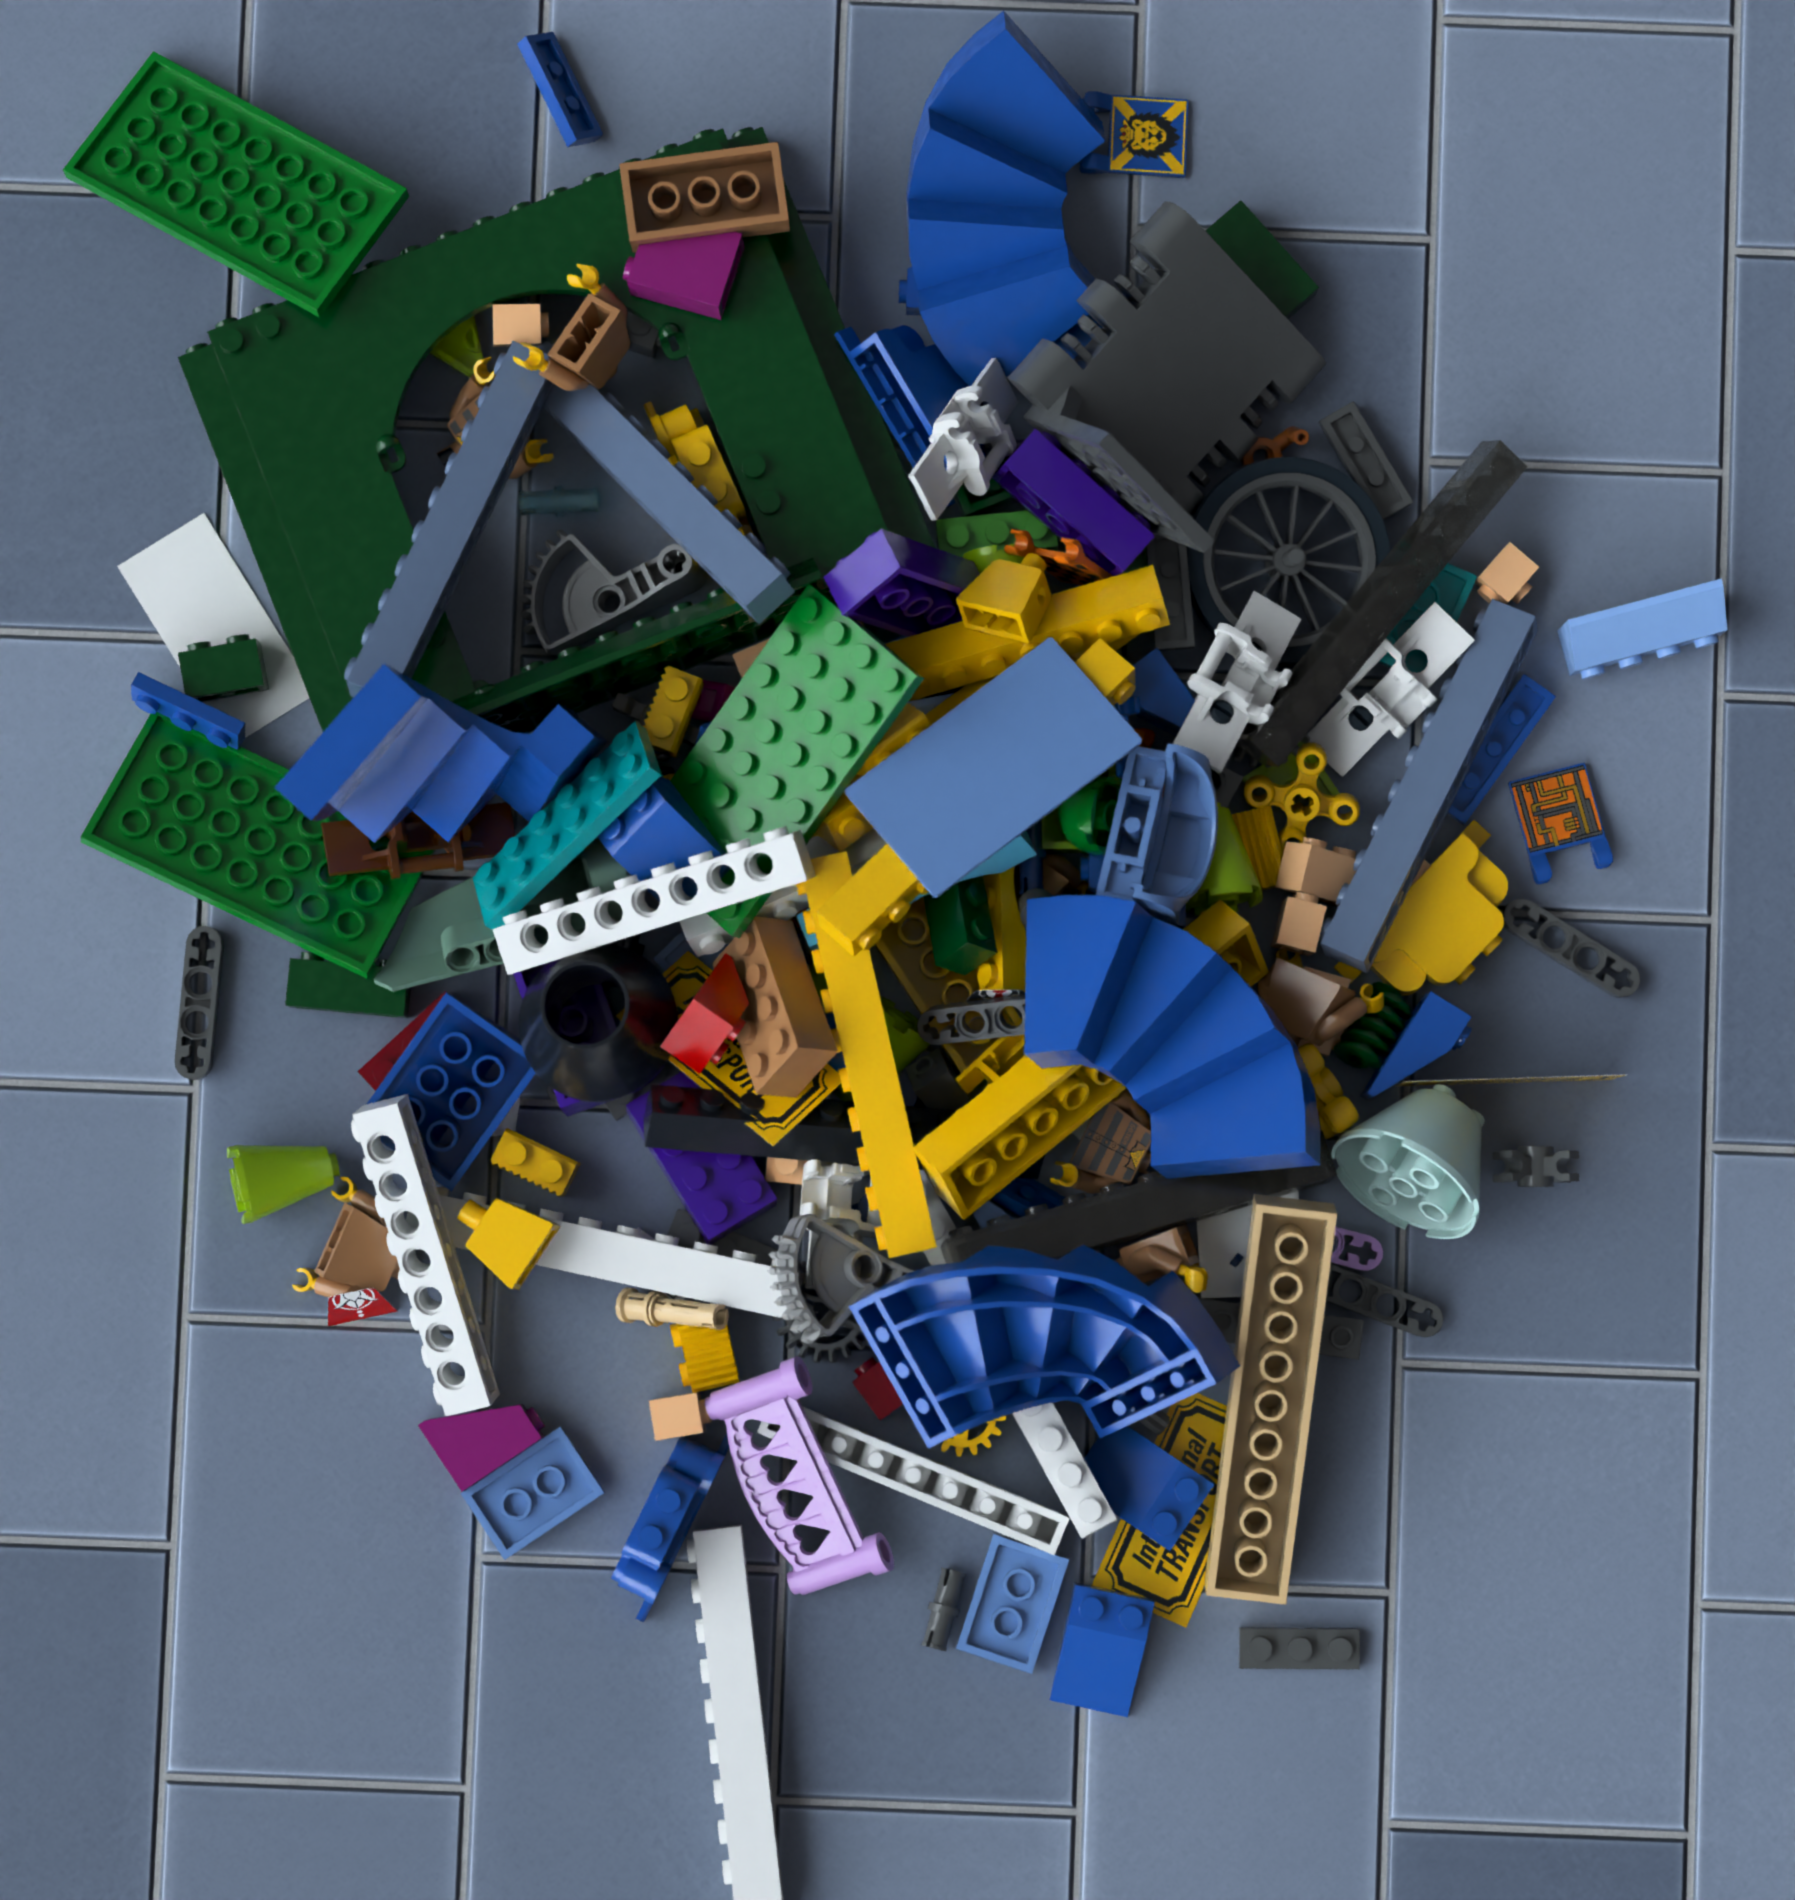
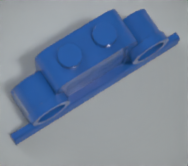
M902 325L893 329L877 331L862 343L852 327L837 331L834 336L911 466L914 468L931 444L929 437L932 435L935 421L956 391L968 387L967 383L954 371L936 344L925 347L920 335L909 326ZM979 444V446H980V448H981V450H982V452H983V454H984V456H985V455H986L985 446H984V444ZM945 456V457H944V466H945V469L947 470V459H946V456ZM953 498L946 508H949L950 506L956 503Z
M727 1433L718 1451L687 1436L679 1438L621 1552L622 1556L611 1579L618 1582L617 1586L644 1598V1602L636 1617L639 1621L644 1622L725 1459L729 1450Z

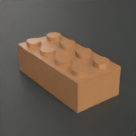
M778 142L619 164L629 240L633 253L637 252L639 245L728 232L742 233L744 238L790 231Z
M755 916L740 938L734 937L712 964L715 968L725 953L731 956L749 1001V1005L740 1017L746 1021V1024L737 1035V1040L740 1044L756 1094L796 1098L838 1050L793 921Z

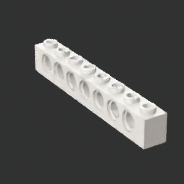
M787 826L764 833L765 841L752 846L749 838L726 845L728 853L721 856L713 857L710 850L689 857L690 865L677 870L674 862L651 869L653 877L639 881L637 874L614 881L616 889L601 893L600 886L576 893L579 901L565 905L563 898L539 905L542 913L530 917L527 916L526 910L504 916L505 925L494 928L493 932L507 975L807 881L816 875L802 832L799 830L789 833ZM760 852L768 854L773 861V869L770 874L762 872L757 866V857ZM722 865L730 866L735 872V882L732 886L726 885L720 879L719 871ZM685 877L692 878L697 884L698 891L694 898L687 896L682 889V881ZM647 889H653L658 893L660 897L658 909H652L647 905L645 901ZM610 901H615L622 907L623 916L620 921L610 917L608 913ZM574 912L580 914L585 920L586 926L583 933L577 932L571 925V916ZM537 924L545 927L549 937L546 945L539 943L534 936V929Z
M408 1094L363 1105L352 1114V1133L355 1140L361 1142L365 1154L363 1159L364 1171L367 1178L373 1180L377 1193L375 1196L376 1210L378 1215L385 1219L388 1233L386 1239L388 1249L393 1256L396 1255L400 1267L398 1272L399 1284L402 1291L408 1293L412 1306L410 1309L411 1323L413 1328L420 1332L423 1342L421 1349L423 1362L427 1368H431L434 1377L433 1393L435 1400L439 1406H443L445 1416L489 1407L500 1395ZM381 1135L388 1136L394 1141L395 1151L384 1148L381 1143ZM393 1173L400 1174L405 1178L407 1189H402L395 1185L392 1179ZM404 1211L415 1214L418 1218L419 1226H412L407 1223L404 1218ZM416 1249L424 1250L429 1255L431 1263L425 1264L419 1261L416 1256ZM427 1287L436 1288L442 1295V1301L433 1300L428 1295ZM439 1325L448 1326L452 1330L454 1338L444 1337L439 1331ZM450 1362L459 1363L465 1370V1376L455 1374L451 1369Z
M803 1407L829 1463L1055 1555L1069 1521L1067 1515ZM762 1421L757 1433L772 1439L781 1426Z

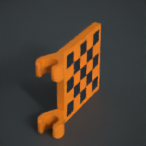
M1012 528L1010 533L1015 535V545H1005L1004 551L1009 555L1024 557L1028 553L1039 555L1046 562V571L1061 582L1086 585L1113 577L1085 556L1081 543L1076 539L1061 538V542L1066 546L1065 552L1035 547L1028 531Z

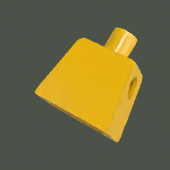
M1028 553L1020 564L1002 559L994 560L956 598L965 628L1030 643L1051 602V592L1044 573L1047 565L1043 558L1037 554Z
M498 1198L492 1202L488 1210L469 1199L457 1217L459 1221L474 1230L465 1246L505 1285L515 1290L521 1288L561 1227L551 1220Z

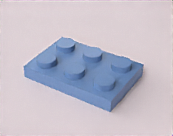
M560 1426L460 1494L503 1559L506 1560L604 1494L605 1491L562 1426Z
M993 1533L956 1649L1032 1674L1069 1563V1558L1057 1554L1052 1555L1033 1546Z

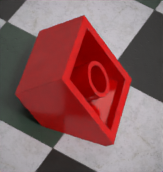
M726 953L723 955L660 1046L699 1074L709 1061L715 1065L719 1062L730 1046L724 1042L725 1038L727 1037L733 1042L746 1024V1021L740 1017L749 1005V1001L731 956Z

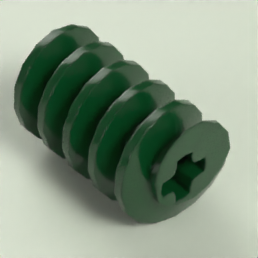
M1374 982L1372 984L1373 994L1370 997H1376L1380 992L1384 993V1007L1382 1010L1374 1014L1366 1012V1014L1348 1026V1029L1340 1036V1042L1334 1046L1336 1056L1354 1068L1362 1069L1369 1067L1379 1069L1383 1064L1379 1056L1386 1057L1390 1053V1048L1387 1044H1394L1398 1039L1394 1031L1401 1032L1405 1028V1023L1402 1019H1409L1413 1014L1402 995L1393 987L1382 982Z

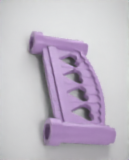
M798 1356L781 1362L778 1369L714 1391L709 1397L705 1398L704 1403L707 1414L712 1420H724L726 1424L727 1438L734 1468L751 1510L767 1536L793 1567V1570L787 1573V1582L791 1592L794 1595H806L870 1572L877 1576L892 1571L894 1559L890 1545L882 1533L878 1532L864 1538L800 1403L799 1398L812 1393V1381L804 1361ZM749 1419L777 1424L781 1427L766 1447H758L753 1443V1433L746 1428L745 1422ZM770 1454L797 1460V1463L784 1481L774 1482L769 1477L770 1468L766 1467L762 1462V1456ZM786 1489L813 1495L814 1497L800 1516L791 1517L786 1513V1503L780 1500L778 1492ZM802 1524L829 1530L830 1532L816 1551L807 1552L801 1545L803 1538L795 1533V1526Z

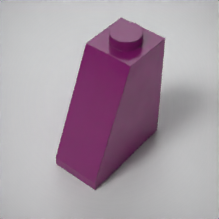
M728 232L639 245L635 258L629 256L623 274V279L627 280L630 295L722 320L745 248L743 235L738 232Z
M523 1404L429 1419L418 1425L461 1492L545 1437L541 1432V1429L545 1427L543 1420L533 1406L527 1410Z

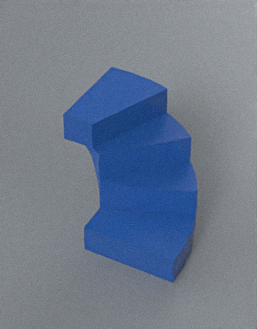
M1004 10L973 34L947 62L928 96L913 140L906 192L909 256L918 291L919 312L933 342L954 371L968 386H972L991 358L997 359L1007 377L1042 338L1053 342L1076 325L1083 314L1085 316L1089 315L1076 300L1095 280L1092 274L1075 257L1068 243L1061 209L1063 201L1068 194L1065 173L1105 142L1103 122Z
M383 664L274 788L311 821L326 819L339 811L374 843L393 829L412 811L449 842L496 794L530 823L534 814L543 810L557 797L561 788L570 784L608 741L574 710L559 704L532 734L511 732L463 709L393 667Z
M1061 895L1027 899L1024 1054L1041 1068L1083 1065L1094 1068L1125 1086L1131 1092L1134 1101L1150 1114L1151 1167L1166 1179L1320 1165V1122L1315 1090L1298 1047L1272 1008L1220 955L1187 931L1152 917L1135 901L1103 895Z
M1084 1244L1059 1260L1024 1249L988 1245L963 1262L932 1265L905 1274L872 1291L849 1306L928 1449L957 1434L996 1418L1046 1403L1065 1400L1082 1405L1101 1439L1217 1384L1240 1367L1222 1332L1197 1296L1173 1271L1150 1286H1146L1116 1261Z

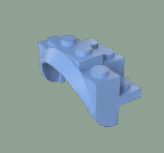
M1167 743L1166 751L1138 746L1128 753L1096 895L1135 901L1152 917L1168 924L1178 925L1181 908L1203 884L1215 851L1218 808L1208 757L1193 749Z

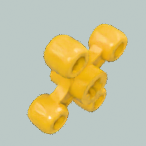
M1315 742L1305 743L1298 749L1296 753L1298 774L1291 783L1278 785L1264 775H1255L1250 777L1244 785V797L1250 806L1255 808H1264L1269 805L1277 806L1286 813L1287 822L1285 827L1278 833L1282 853H1284L1285 842L1289 838H1296L1299 840V843H1303L1304 837H1307L1305 832L1306 826L1314 817L1326 816L1340 826H1349L1355 823L1360 815V804L1354 795L1349 793L1326 795L1318 789L1317 778L1327 765V754L1325 749ZM1310 754L1318 757L1315 763H1307L1304 759ZM1257 787H1262L1266 790V793L1257 796L1252 791ZM1300 794L1303 798L1308 797L1309 805L1304 807L1301 803L1295 804V796ZM1342 805H1348L1351 807V810L1346 814H1342L1338 811V808Z
M1304 1044L1298 1050L1314 1086L1320 1122V1138L1326 1140L1353 1126L1358 1121L1359 1115L1353 1103L1346 1096H1343V1090L1338 1080L1325 1067L1324 1059L1318 1049L1313 1044Z

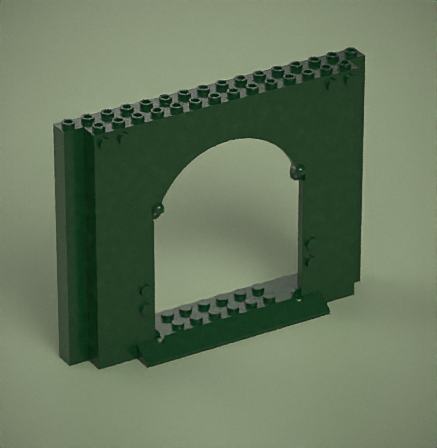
M752 127L743 128L732 135V139L729 140L723 128L717 131L707 129L693 136L692 141L678 146L676 143L665 145L656 151V155L644 160L769 142L763 127L757 129ZM633 158L625 161L624 163L641 161V159ZM619 166L618 170L606 175L603 172L592 174L582 181L583 184L573 188H556L550 191L545 199L531 204L529 201L518 203L509 209V213L497 218L486 216L478 219L473 223V227L459 233L456 230L445 232L436 238V242L426 246L413 245L407 247L399 253L398 257L388 261L379 259L367 263L363 266L362 271L350 276L320 318L288 300L276 305L266 303L256 307L251 315L241 319L233 317L220 321L215 325V329L207 332L212 344H196L188 348L186 354L178 357L322 732L354 698L350 696L347 681L344 679L347 665L352 657L358 658L364 646L361 644L365 628L370 622L375 623L380 613L378 610L380 598L386 588H392L397 578L395 576L397 563L403 554H409L413 545L412 534L414 529L392 474L402 470L407 462L405 452L399 439L395 436L401 404L415 373L428 354L445 336L477 313L492 307L493 304L540 294H571L587 297L589 293L591 294L588 289L572 287L567 281L568 274L577 275L582 279V271L576 264L595 267L599 273L598 283H604L624 303L627 311L637 315L658 331L659 341L667 358L677 361L688 357L769 559L775 556L787 568L790 575L786 580L795 592L758 624L723 588H719L710 592L707 595V600L694 605L691 601L678 604L670 609L669 615L657 620L654 616L643 618L632 625L633 629L618 634L617 631L605 633L595 639L596 644L581 649L580 646L570 647L560 652L558 659L546 664L543 661L532 662L521 668V674L496 684H488L484 680L473 682L447 613L444 611L412 680L486 721L511 732L528 734L535 731L558 704L572 709L578 714L615 699L618 692L626 695L661 681V675L665 674L664 668L667 666L686 671L771 637L807 585L817 586L835 601L824 576L835 568L839 560L852 554L864 544L865 539L869 535L880 529L936 548L882 416L834 336L837 331L845 329V326L785 181L784 188L790 231L743 238L745 248L722 320L630 295L627 280L623 279V274L629 256L635 258L636 252H632L629 240ZM675 336L680 348L674 352L668 342V338ZM392 447L395 449L399 461L391 463L387 449Z

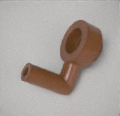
M1290 426L1272 440L1266 437H1258L1259 440L1243 457L1241 464L1245 466L1253 463V454L1258 449L1264 450L1265 459L1282 457L1281 452L1291 444H1306L1309 440V434L1306 430Z

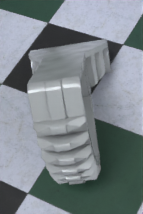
M562 529L557 530V536L561 541L558 544H555L550 539L545 542L546 547L551 550L547 556L539 551L536 553L535 557L542 562L540 567L528 566V571L536 577L534 581H523V586L532 590V593L522 595L520 601L531 605V608L524 609L520 614L523 619L533 620V622L526 624L523 630L528 635L537 634L544 650L550 654L558 655L563 650L579 646L642 613L680 600L699 590L706 581L707 572L680 545L672 544L662 549L657 557L643 562L620 576H613L583 542L573 534L568 535ZM577 547L588 558V561L579 566L572 574L563 593V618L570 634L551 643L546 632L543 616L545 591L557 565L570 551ZM619 595L621 601L618 609L612 613H605V601L610 596Z
M801 1215L791 1218L784 1234L775 1235L772 1238L774 1243L779 1245V1251H771L768 1254L772 1259H777V1267H771L768 1270L770 1274L777 1275L778 1282H774L770 1288L772 1290H780L781 1296L774 1303L777 1306L786 1305L787 1309L783 1312L781 1318L784 1320L794 1319L790 1330L793 1333L803 1332L801 1341L805 1344H812L820 1337L833 1335L852 1313L849 1308L850 1305L883 1285L905 1274L914 1272L887 1259L816 1216ZM806 1228L819 1235L811 1256V1278L817 1295L830 1309L820 1322L815 1319L808 1309L798 1281V1252ZM857 1259L862 1264L860 1276L856 1274L854 1268Z

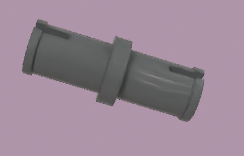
M941 1567V1575L934 1602L929 1601L928 1610H931L921 1645L946 1652L953 1619L958 1617L960 1609L956 1608L963 1581L966 1577L965 1573Z

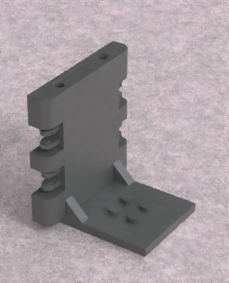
M1165 201L1130 240L1155 267L1153 269L1137 255L1133 258L1130 264L1134 271L1144 279L1142 284L1137 288L1128 277L1119 274L1114 283L1128 298L1126 299L1106 281L1095 279L1076 300L1102 327H1098L1096 323L1084 314L1078 320L1080 328L1092 340L1084 347L1076 337L1066 333L1061 342L1075 356L1073 360L1057 344L1042 338L1007 379L1033 404L1023 418L1041 434L1045 431L1056 438L1061 444L1060 451L1070 460L1076 458L1085 464L1091 471L1089 477L1100 487L1106 485L1114 490L1121 498L1120 505L1130 514L1137 512L1148 521L1151 526L1149 531L1205 553L1215 541L1191 517L1205 496L1188 479L1187 475L1189 474L1204 488L1211 481L1209 475L1197 465L1205 456L1213 466L1222 469L1227 463L1226 459L1214 445L1229 460L1239 463L1259 440L1256 434L1242 421L1240 416L1256 430L1263 422L1261 417L1250 407V404L1257 398L1265 408L1271 411L1278 406V401L1266 389V386L1282 402L1291 404L1323 369L1326 361L1190 214L1180 206Z

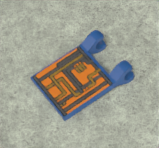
M1585 763L1508 782L1528 853L1533 880L1536 884L1547 883L1552 878V871L1546 857L1547 853L1590 843L1595 867L1603 869L1611 865L1613 862L1612 851L1605 836Z

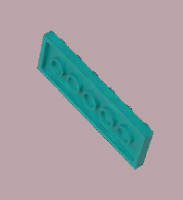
M634 721L625 731L617 734L608 748L597 758L590 760L580 775L570 784L562 787L552 802L543 810L535 813L530 823L516 836L511 837L496 856L478 869L473 877V882L485 926L493 930L505 925L504 916L519 912L661 776L645 727Z

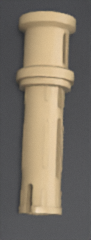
M629 1287L622 1289L618 1294L615 1305L616 1315L621 1322L633 1323L639 1320L644 1321L648 1326L654 1327L664 1323H677L722 1330L727 1325L729 1318L728 1309H725L726 1306L723 1304L669 1299L663 1292L651 1291L645 1294Z

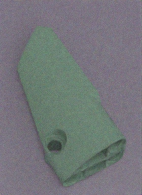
M596 837L520 911L526 910L527 916L530 917L542 913L539 905L563 898L565 905L579 901L576 893L600 886L601 893L616 889L614 881L628 877L626 869L611 856L598 837ZM473 877L410 909L402 933L384 967L374 978L375 984L394 992L504 964L494 932L484 924ZM610 901L608 913L612 919L620 921L623 916L622 907L619 903ZM574 912L572 914V927L577 932L583 933L586 926L584 918L578 913ZM539 924L535 926L534 936L536 940L546 945L549 937L546 928Z

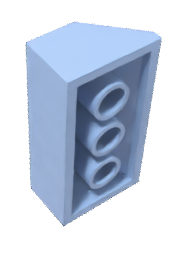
M1722 579L1567 620L1557 630L1569 675L1581 673L1582 679H1588L1604 674L1605 666L1618 663L1620 669H1625L1643 663L1642 656L1656 653L1658 659L1681 653L1680 646L1694 643L1696 649L1718 643L1717 636H1721L1728 630Z

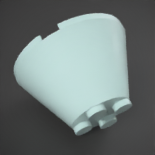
M1436 1084L1433 1089L1425 1088L1412 1092L1342 1134L1332 1148L1331 1158H1336L1339 1167L1335 1173L1344 1187L1355 1199L1377 1216L1404 1230L1408 1224L1428 1230L1426 1237L1455 1239L1467 1235L1479 1218L1481 1136L1485 1119L1479 1112L1470 1109L1463 1102L1455 1098L1456 1095L1452 1089L1441 1084Z

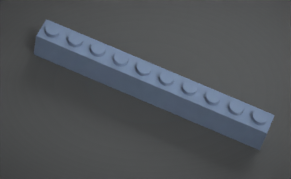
M546 340L538 348L548 354L553 346ZM554 384L543 408L758 624L795 592L786 580L790 575L787 568L775 556L768 560L762 554L766 551L762 543L751 532L744 536L738 530L742 527L741 523L727 508L720 512L715 507L718 501L705 486L701 485L696 489L691 484L694 480L691 473L679 461L673 466L667 460L671 455L656 438L649 442L644 437L648 433L633 415L626 419L621 414L624 408L611 393L608 392L603 396L598 391V388L590 384L587 388L576 391H566Z
M512 341L507 353L502 352L499 355L494 367V374L496 376L491 386L486 385L479 396V411L474 420L469 419L466 422L461 436L463 443L458 453L453 452L445 467V475L447 476L442 486H436L430 496L428 503L430 511L425 521L419 520L412 534L413 545L408 555L403 554L397 563L395 570L397 578L392 588H386L380 598L378 605L380 613L375 623L370 622L365 628L361 644L364 646L358 658L352 657L347 665L344 679L347 681L350 696L352 697L356 696L383 664L393 667L412 679L554 386L552 382L539 375L540 370L531 371L514 362L513 356L525 361L530 355L529 349L520 343ZM543 352L544 359H548V355Z
M1492 599L1487 611L1481 609L1473 626V631L1476 632L1473 637L1475 641L1456 660V665L1459 667L1454 677H1447L1439 694V699L1442 701L1436 712L1430 711L1422 728V733L1425 735L1419 747L1414 745L1409 751L1405 762V767L1408 769L1402 781L1397 779L1392 785L1388 795V801L1391 803L1385 815L1379 814L1375 819L1371 829L1373 839L1367 850L1362 848L1358 853L1353 867L1356 873L1351 883H1345L1340 889L1336 900V905L1339 907L1333 919L1328 917L1322 925L1319 940H1321L1324 955L1367 974L1538 631L1536 616Z

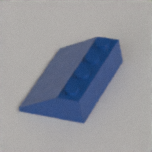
M446 992L367 1104L408 1094L433 1178L452 1192L536 1073L526 1059L518 1037ZM381 1135V1142L395 1151L394 1141L388 1136Z

